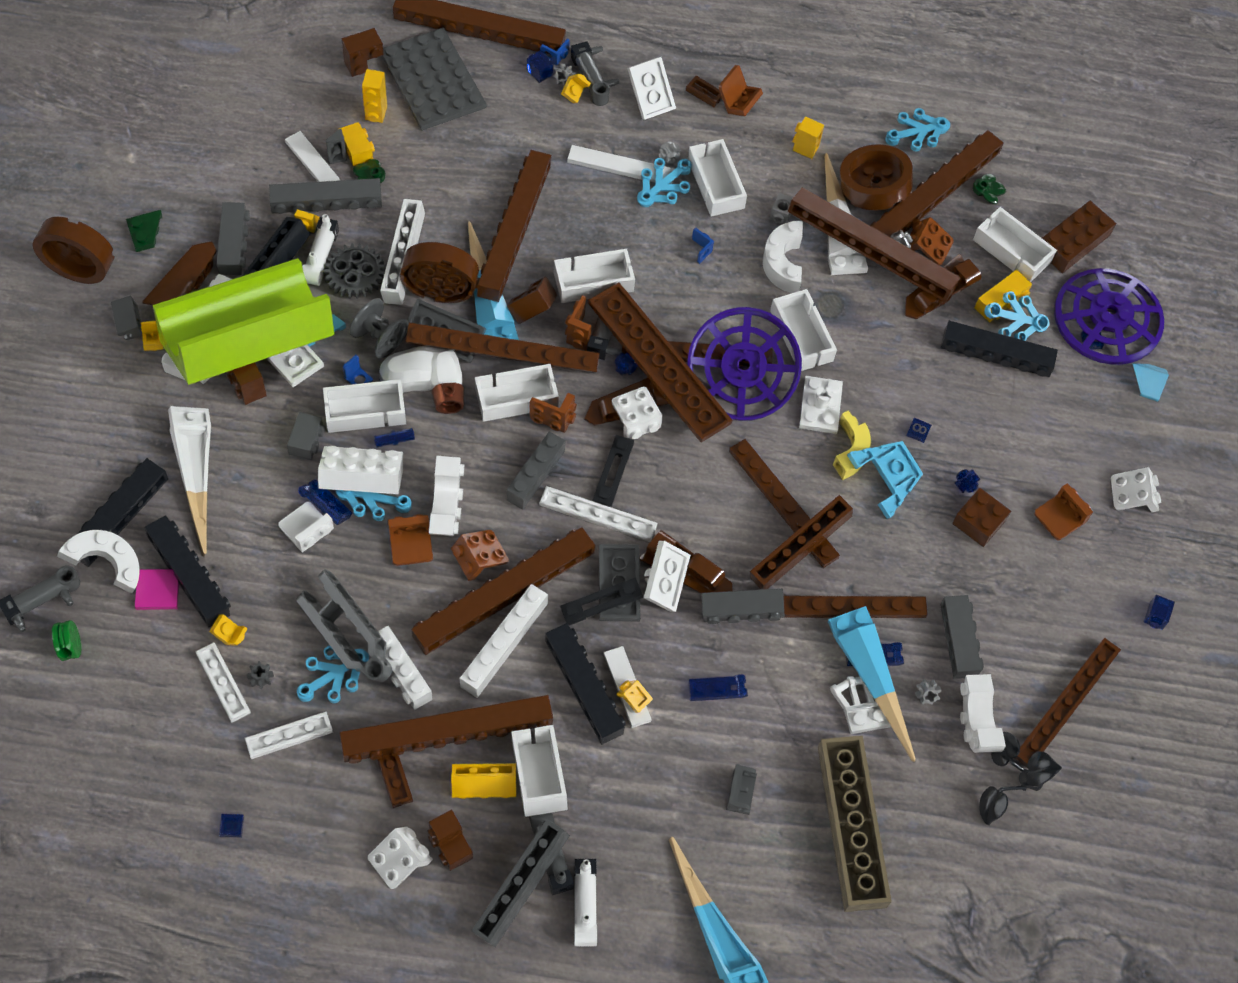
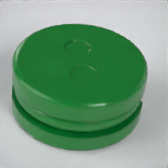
M72 620L55 623L52 626V641L57 657L61 661L79 658L81 655V640L76 624Z

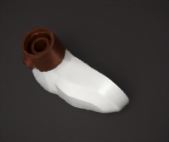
M418 346L394 353L382 362L379 370L380 381L401 379L403 393L432 390L436 410L440 413H457L463 409V378L459 360L454 350Z

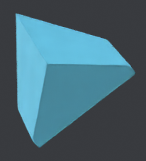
M1133 364L1141 392L1140 396L1158 402L1169 376L1167 370L1151 364Z

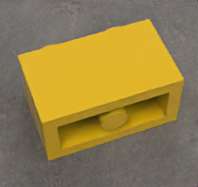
M806 116L802 123L798 122L795 128L797 133L792 141L794 143L793 151L812 159L820 146L824 124Z
M359 122L339 128L342 130L346 153L353 166L373 159L374 145L372 141H368L367 131L361 127Z

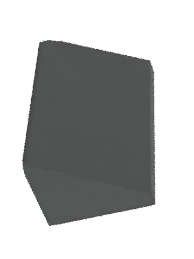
M339 129L326 139L329 164L347 160L342 130Z

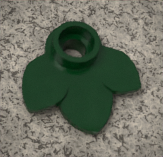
M369 159L367 164L361 163L352 169L354 174L358 176L357 180L380 178V183L385 180V170L376 159Z
M985 174L981 179H977L973 183V192L978 196H983L987 202L992 204L998 203L997 196L1006 193L1003 184L996 182V177L992 174Z

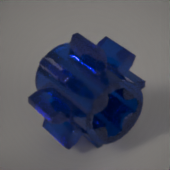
M624 352L619 354L614 361L617 367L615 370L620 375H631L638 366L633 358Z
M964 469L957 474L956 479L958 481L954 482L962 493L965 491L971 493L978 488L980 478L973 469L970 471Z

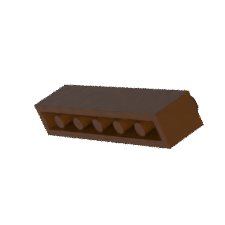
M838 495L750 571V579L761 590L769 589L852 517L853 508Z

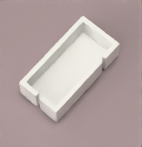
M724 140L708 142L706 157H704L705 143L690 146L688 160L692 164L691 170L702 197L706 201L705 204L710 216L745 209L747 194Z
M1001 207L977 228L973 241L1012 271L1018 270L1030 282L1052 262L1057 251Z
M627 249L574 257L573 271H571V257L554 260V276L561 303L580 300L582 295L586 296V299H591L618 282L627 292H634L635 277L632 266H630L631 262Z
M807 289L773 299L770 309L771 314L786 324L795 336L802 357L801 371L815 367L816 363L820 366L833 362L837 351L816 306H813L814 302ZM783 336L786 346L795 362L793 348L788 338L786 336Z
M551 364L496 373V387H493L492 374L475 377V391L483 422L530 413V400L532 397L558 407L559 395L556 383L554 382Z
M401 379L323 388L328 433L385 427L384 423H388L389 426L406 424Z
M324 446L318 468L319 489L399 494L403 473V452L390 450L381 453V450Z
M553 725L534 728L536 744H532L530 729L511 732L525 817L568 810L567 794Z

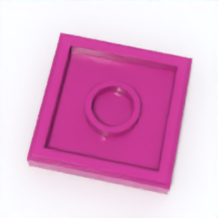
M172 569L139 570L135 609H178L179 582L174 575V571Z

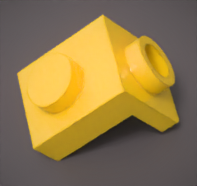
M297 209L294 215L295 218L301 219L306 229L314 233L319 216Z
M156 321L141 322L144 351L162 350L163 346L160 342Z

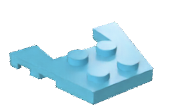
M903 441L852 451L847 454L855 469L871 460L888 486L892 495L878 504L886 519L894 515L895 510L902 504L903 499L923 475Z

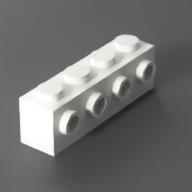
M386 626L379 630V634L386 641L385 658L392 666L391 680L396 688L400 687L402 690V697L405 702L411 704L413 709L416 710L432 700V691L390 627Z

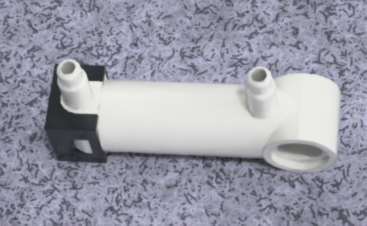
M327 214L319 217L316 226L317 233L306 264L302 266L307 284L320 286L322 282L324 264H326L333 241L336 242L339 233L338 221L329 219Z
M596 859L574 860V946H597Z

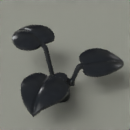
M1003 732L1005 749L1002 752H991V757L998 766L1003 767L1010 762L1019 769L1021 773L1018 779L1021 786L1000 787L999 790L994 786H990L983 792L979 802V810L986 825H990L1005 813L1008 807V797L1003 791H1026L1027 788L1038 791L1042 788L1043 784L1052 779L1062 769L1049 754L1042 751L1036 752L1030 757L1027 763L1028 770L1014 762L1013 758L1017 757L1020 753V744L1017 738L1009 732Z

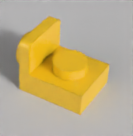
M582 74L568 76L561 95L573 104L578 103L583 89L589 87L591 83Z
M219 614L209 632L224 644L237 646L243 641L247 628L245 626H238L224 614Z
M638 680L625 681L619 687L620 691L616 694L618 697H623L635 713H639L653 700Z

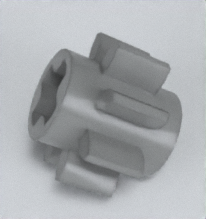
M565 63L561 64V69L555 67L556 73L553 75L557 80L556 84L563 82V86L568 76L576 74L571 70L572 66L566 67Z
M666 142L659 149V157L664 159L666 164L676 163L681 156V149L674 142Z
M899 230L891 235L892 239L908 248L911 247L910 242L913 240L908 232L904 233L903 230Z
M923 679V682L916 685L919 691L915 692V695L923 705L925 703L933 705L934 702L940 700L938 693L942 690L934 679L931 682Z

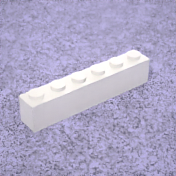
M403 200L380 290L383 302L386 304H403L406 288L400 280V273L406 250L418 244L425 216L421 200Z
M532 584L529 586L460 677V687L478 698L547 606L548 594Z

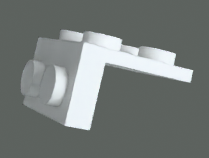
M646 387L638 388L612 399V405L624 424V437L638 439L646 433H652L661 428L662 414Z
M1149 467L1111 476L1113 501L1116 510L1147 505L1151 512L1159 511L1158 504L1161 503V497L1156 490L1159 482L1157 475H1153Z
M305 502L278 524L279 528L302 553L334 529L332 518L327 513L323 516L311 502Z
M408 827L395 828L368 855V860L390 889L397 888L417 867L426 866L433 860L429 855L428 849L420 844L415 832Z

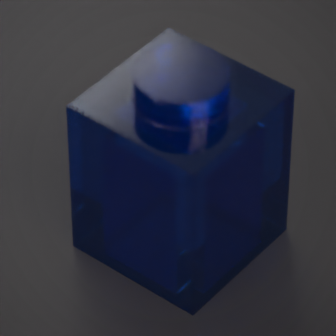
M541 50L527 58V71L539 83L553 75L554 63Z
M1155 595L1149 603L1144 623L1149 624L1152 628L1163 630L1169 623L1175 602Z

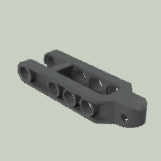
M324 569L318 577L324 584L323 588L332 599L322 608L313 595L303 591L296 598L298 604L347 669H355L357 672H363L371 680L384 682L392 673V666L385 658L386 641L335 575L329 570ZM343 612L346 613L345 617L356 626V631L362 634L369 643L368 653L371 658L367 662L362 661L334 624L335 620Z

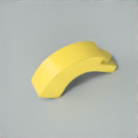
M849 410L842 413L839 423L848 435L852 447L837 455L833 463L842 480L849 478L861 469V467L858 469L854 468L847 454L852 451L870 448L871 445L868 426L866 423L858 425L856 417L852 416Z

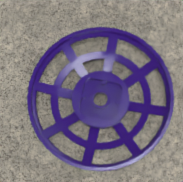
M1096 268L1074 275L1062 286L1054 304L1055 322L1064 340L1081 355L1100 363L1123 365L1141 360L1154 350L1163 334L1164 314L1155 294L1137 278L1118 270ZM1095 274L1098 279L1087 283L1082 288L1071 285L1076 279L1086 275ZM1103 274L1116 275L1130 282L1126 284L1118 280L1106 279ZM1100 284L1103 292L1094 295L1087 290ZM1108 284L1118 285L1124 289L1121 293L1111 291ZM1138 286L1143 289L1155 306L1147 305L1143 296L1134 288ZM1066 290L1075 293L1073 312L1062 314L1061 308L1064 293ZM1132 292L1138 298L1141 305H1132L1131 301L1127 298L1128 295ZM1081 297L1091 301L1089 309H1079ZM1107 309L1114 310L1116 314H1111ZM1135 312H1144L1143 325H1140L1133 319ZM1150 312L1159 314L1160 324L1155 337L1146 330L1150 322ZM1090 316L1092 322L1096 325L1093 330L1085 324L1082 317ZM1076 319L1079 327L1088 335L1083 344L1070 333L1064 321ZM1129 325L1138 331L1130 337H1123L1122 331ZM1102 330L1115 332L1116 339L1101 336L1099 333ZM1141 336L1150 342L1143 350L1126 355L1125 344L1132 343ZM1094 340L1108 345H1117L1119 356L1105 355L1093 351L1089 347Z
M737 307L716 314L700 327L689 348L687 365L692 371L693 365L704 366L706 379L711 386L708 390L711 395L717 394L724 400L737 404V415L727 413L731 419L752 421L773 414L791 398L800 380L802 357L795 336L779 318L761 309ZM744 314L743 326L732 327L722 333L715 326L717 321L728 316ZM752 315L767 319L780 330L771 337L763 330L751 327ZM709 329L715 339L709 345L705 358L694 357L698 341L706 330ZM742 332V342L732 346L725 338L733 333ZM750 333L761 336L766 342L760 347L749 343ZM783 336L788 338L793 348L795 365L784 364L782 352L777 344ZM718 343L726 351L722 360L711 359L712 352ZM771 347L774 349L778 364H767L764 353ZM740 361H747L749 368L741 370L738 365ZM710 367L721 368L724 378L717 384H715L711 376ZM766 371L777 372L770 388L762 381ZM783 372L795 373L790 389L784 398L780 400L773 392L779 385ZM729 383L738 387V398L725 394L721 389ZM756 385L763 393L755 398L745 399L746 388ZM766 398L774 404L771 409L762 413L744 415L745 405L754 404Z

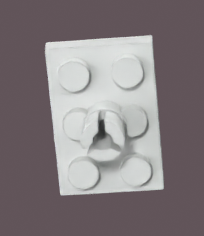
M661 57L627 68L642 120L676 109Z
M308 345L267 358L292 387L324 367L322 360Z
M805 376L799 423L800 429L837 434L843 381Z
M659 541L652 568H648L644 576H649V578H645L647 587L644 598L670 612H676L690 555L666 541Z

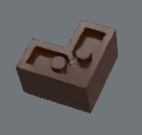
M545 276L530 284L527 291L512 298L507 307L518 324H521L550 309L557 297V293Z

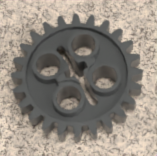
M351 243L350 248L344 245V250L337 248V254L331 252L332 258L327 257V263L324 264V275L326 283H329V288H334L335 293L340 291L341 297L348 294L349 299L352 295H355L356 299H358L359 294L366 297V292L373 294L372 288L379 289L378 284H382V278H384L385 265L383 259H380V254H375L374 248L369 251L368 245L361 248L360 243L357 247H354V244Z

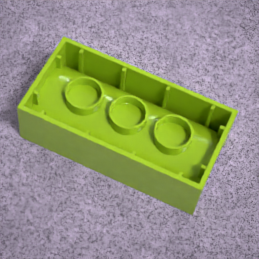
M299 258L152 305L160 342L188 385L335 335L330 298L327 294L313 297Z

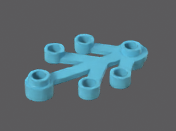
M921 108L915 109L913 117L916 120H923L929 123L927 125L910 119L906 112H900L897 121L900 124H906L913 128L899 132L895 129L887 132L885 141L888 145L895 146L901 138L918 135L912 141L911 149L913 151H920L927 132L934 131L933 135L928 137L927 145L929 147H936L940 134H944L949 130L950 122L944 117L933 118L928 116Z
M662 158L655 159V186L650 189L652 171L648 168L643 169L641 172L643 190L637 195L638 203L643 207H649L654 202L675 204L677 202V194L675 192L688 193L690 184L687 181H682L680 184L670 183L680 174L688 175L692 169L691 162L688 159L680 160L677 168L663 179L665 161ZM660 191H670L667 195H656Z
M1012 291L1004 293L1003 301L1010 303L1015 312L1001 309V306L996 302L988 304L984 310L985 315L989 318L1002 317L1014 320L1008 327L1001 328L998 334L1004 335L1003 331H1005L1006 336L1010 337L1011 333L1024 323L1029 324L1030 326L1026 330L1017 332L1014 335V338L1020 339L1019 335H1021L1024 341L1035 331L1044 332L1049 326L1048 317L1038 314L1029 296L1020 297L1018 303L1016 295ZM1021 307H1026L1030 316H1026Z
M336 490V495L341 500L349 502L353 508L354 515L357 517L364 516L366 511L365 506L358 503L355 497L364 500L373 514V519L376 521H382L385 518V511L378 507L375 501L395 505L396 510L400 513H407L411 510V499L406 495H401L397 498L373 492ZM376 513H381L382 515H381V516H376L375 514H376Z
M327 646L324 649V656L327 660L340 659L335 652L332 655L326 654L328 651L334 652L331 646ZM355 649L356 653L363 657V662L369 660V654L365 650ZM309 657L306 660L308 670H320L328 673L310 684H301L297 688L298 698L303 702H308L313 699L314 691L334 680L332 690L328 692L327 696L331 703L339 702L344 674L350 669H347L344 664L337 665L320 662L315 657ZM310 662H316L314 666H309ZM352 669L351 677L345 683L346 689L349 692H355L359 687L358 678L360 672H357L355 669ZM350 683L356 684L353 688L348 687ZM304 688L309 689L308 693L306 694L302 693L301 691ZM332 694L338 695L335 699L330 698Z

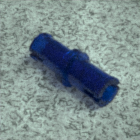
M413 428L396 432L392 430L390 433L374 436L376 448L391 444L396 446L401 442L415 440Z

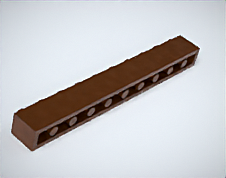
M395 0L393 5V18L399 21L428 26L434 29L444 27L445 31L540 52L542 44L557 51L566 39V29L438 0Z
M989 130L984 134H979L973 143H968L961 153H956L949 163L945 162L938 172H933L926 182H921L916 190L911 192L903 202H897L891 211H886L880 220L874 221L870 226L889 237L899 230H903L905 233L915 222L921 220L1000 154L1004 142Z
M530 150L529 156H525L524 168L520 169L518 174L519 181L514 183V194L509 196L508 209L503 211V222H499L497 227L498 234L493 237L492 250H488L486 264L483 263L481 267V278H477L475 287L477 289V297L496 302L500 301L551 168L552 155Z
M802 187L791 200L788 209L790 214L943 302H946L954 292L961 277Z
M416 323L408 324L406 343L450 349L458 352L539 365L551 364V367L589 373L597 372L599 353Z
M583 527L578 530L573 529L566 537L561 540L556 539L546 549L536 551L531 558L521 560L511 570L506 569L494 580H487L479 589L469 591L464 598L452 601L444 610H437L427 620L417 622L411 629L412 637L426 656L520 599L531 584L538 588L595 554L596 545Z
M549 695L342 731L340 732L344 762L355 764L361 762L362 759L370 758L371 760H377L389 754L399 756L406 751L421 752L428 747L442 748L450 743L460 745L466 743L467 740L475 739L476 741H482L494 735L496 737H504L512 731L550 726L553 724V714Z

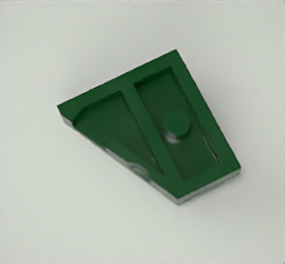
M161 210L126 219L136 252L155 247L156 236L159 232V222L162 219Z

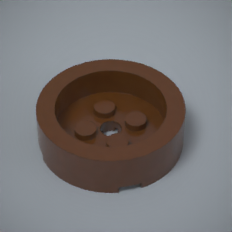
M876 144L858 148L848 154L841 164L840 182L844 197L851 201L852 205L862 209L884 210L892 208L893 204L899 201L903 202L912 191V162L906 153L889 145Z
M66 217L46 219L32 244L36 256L49 269L69 280L84 284L101 282L115 258L112 254L113 248L104 236L80 221L78 224L69 222Z
M423 242L415 244L406 250L400 280L405 288L421 298L427 296L434 298V302L459 303L469 299L475 291L479 266L470 254L460 248L445 243Z

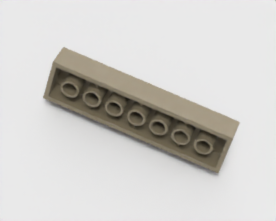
M863 736L821 739L818 745V754L844 912L887 908L892 900Z

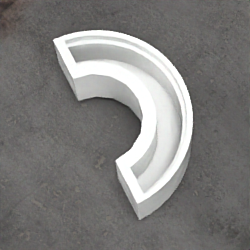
M792 221L777 227L769 235L764 250L763 268L765 274L775 286L788 293L799 292L801 286L802 267L789 262L785 257V253L789 250L800 248L803 221Z
M436 457L434 500L430 516L429 534L444 536L458 534L459 522L456 521L461 519V508H458V502L463 499V489L460 488V476H464L465 464H461L460 457Z
M89 530L73 536L59 550L57 557L75 566L81 559L87 556L98 555L105 557L112 563L115 569L116 578L113 585L127 592H134L139 580V562L132 547L120 536L103 530Z
M991 674L966 675L965 682L961 683L960 687L961 695L963 696V712L960 713L961 724H965L964 741L969 743L970 748L975 753L1002 752L1006 745L1002 728H996L994 722V688Z

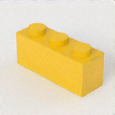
M366 69L362 83L365 120L383 123L387 109L385 73Z
M1015 270L979 297L974 309L990 323L995 318H989L985 315L984 310L988 304L996 302L1001 306V309L1011 310L1013 308L1010 303L1003 301L1004 293L1014 292L1016 300L1019 301L1020 297L1030 295L1029 290L1032 283L1018 270Z
M516 763L452 764V798L516 797Z

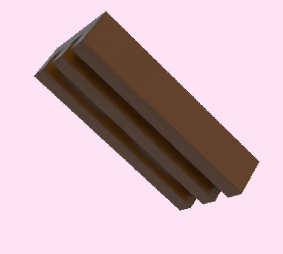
M695 76L686 86L687 92L713 108L722 99L718 88L698 76Z

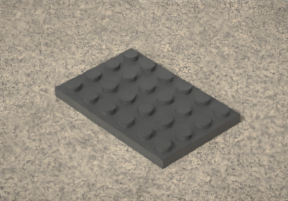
M444 27L383 48L384 55H381L421 131L487 108L483 96Z

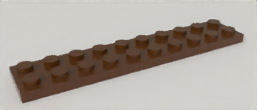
M620 282L589 299L588 304L701 443L732 424L733 420Z

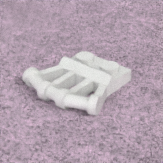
M848 676L840 684H834L830 687L831 693L844 709L850 734L889 728L891 726L861 677ZM856 685L863 686L867 703L860 704ZM847 688H849L853 702L851 706L841 694Z

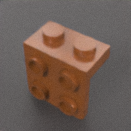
M735 65L719 85L728 114L746 116L763 94L761 88L746 85L739 65Z
M931 217L921 221L918 220L912 226L913 230L910 236L913 241L910 242V249L913 251L920 249L934 263L942 265L954 242L953 238Z
M582 295L580 300H576L572 315L569 314L567 316L565 335H567V344L572 345L576 349L587 351V345L591 336V325L582 322L586 308V296Z
M567 393L560 408L532 397L530 400V418L537 424H544L554 431L565 433L569 424H573L576 418V413H574L577 407L575 395Z
M1068 483L1061 487L1055 497L1034 511L1037 519L1058 541L1085 524L1093 513L1089 504L1084 502L1077 491Z
M417 514L413 517H395L388 520L394 565L424 563L433 560L428 515Z
M492 530L461 534L450 548L468 581L475 580L484 568L505 565L509 562L508 556Z

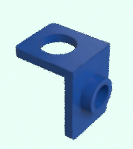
M566 39L557 51L542 44L540 46V57L557 66L562 59L567 57L570 40ZM545 51L549 52L552 57H548Z
M694 228L692 240L703 247L698 254L697 262L700 264L713 251L714 241L706 233Z
M353 356L343 365L344 379L351 385L357 384L354 381L357 376H364L366 379L364 383H371L373 381V378L360 368L359 356Z

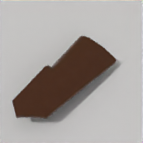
M213 242L192 245L142 303L155 305L189 294L193 288L198 289L213 267V257L217 252Z
M958 254L943 267L961 277L948 300L943 302L918 287L906 297L905 316L918 319L944 305L953 295L981 280L982 276L979 269L970 259L964 261L961 254Z
M646 378L593 400L584 420L594 426L621 420L612 405V399L641 387L648 389L657 407L669 403L650 379Z
M663 530L656 534L647 545L646 552L639 557L641 561L652 567L658 542L666 541L690 555L683 582L684 585L701 594L733 591L732 582L725 578V573L721 568L700 553H692Z

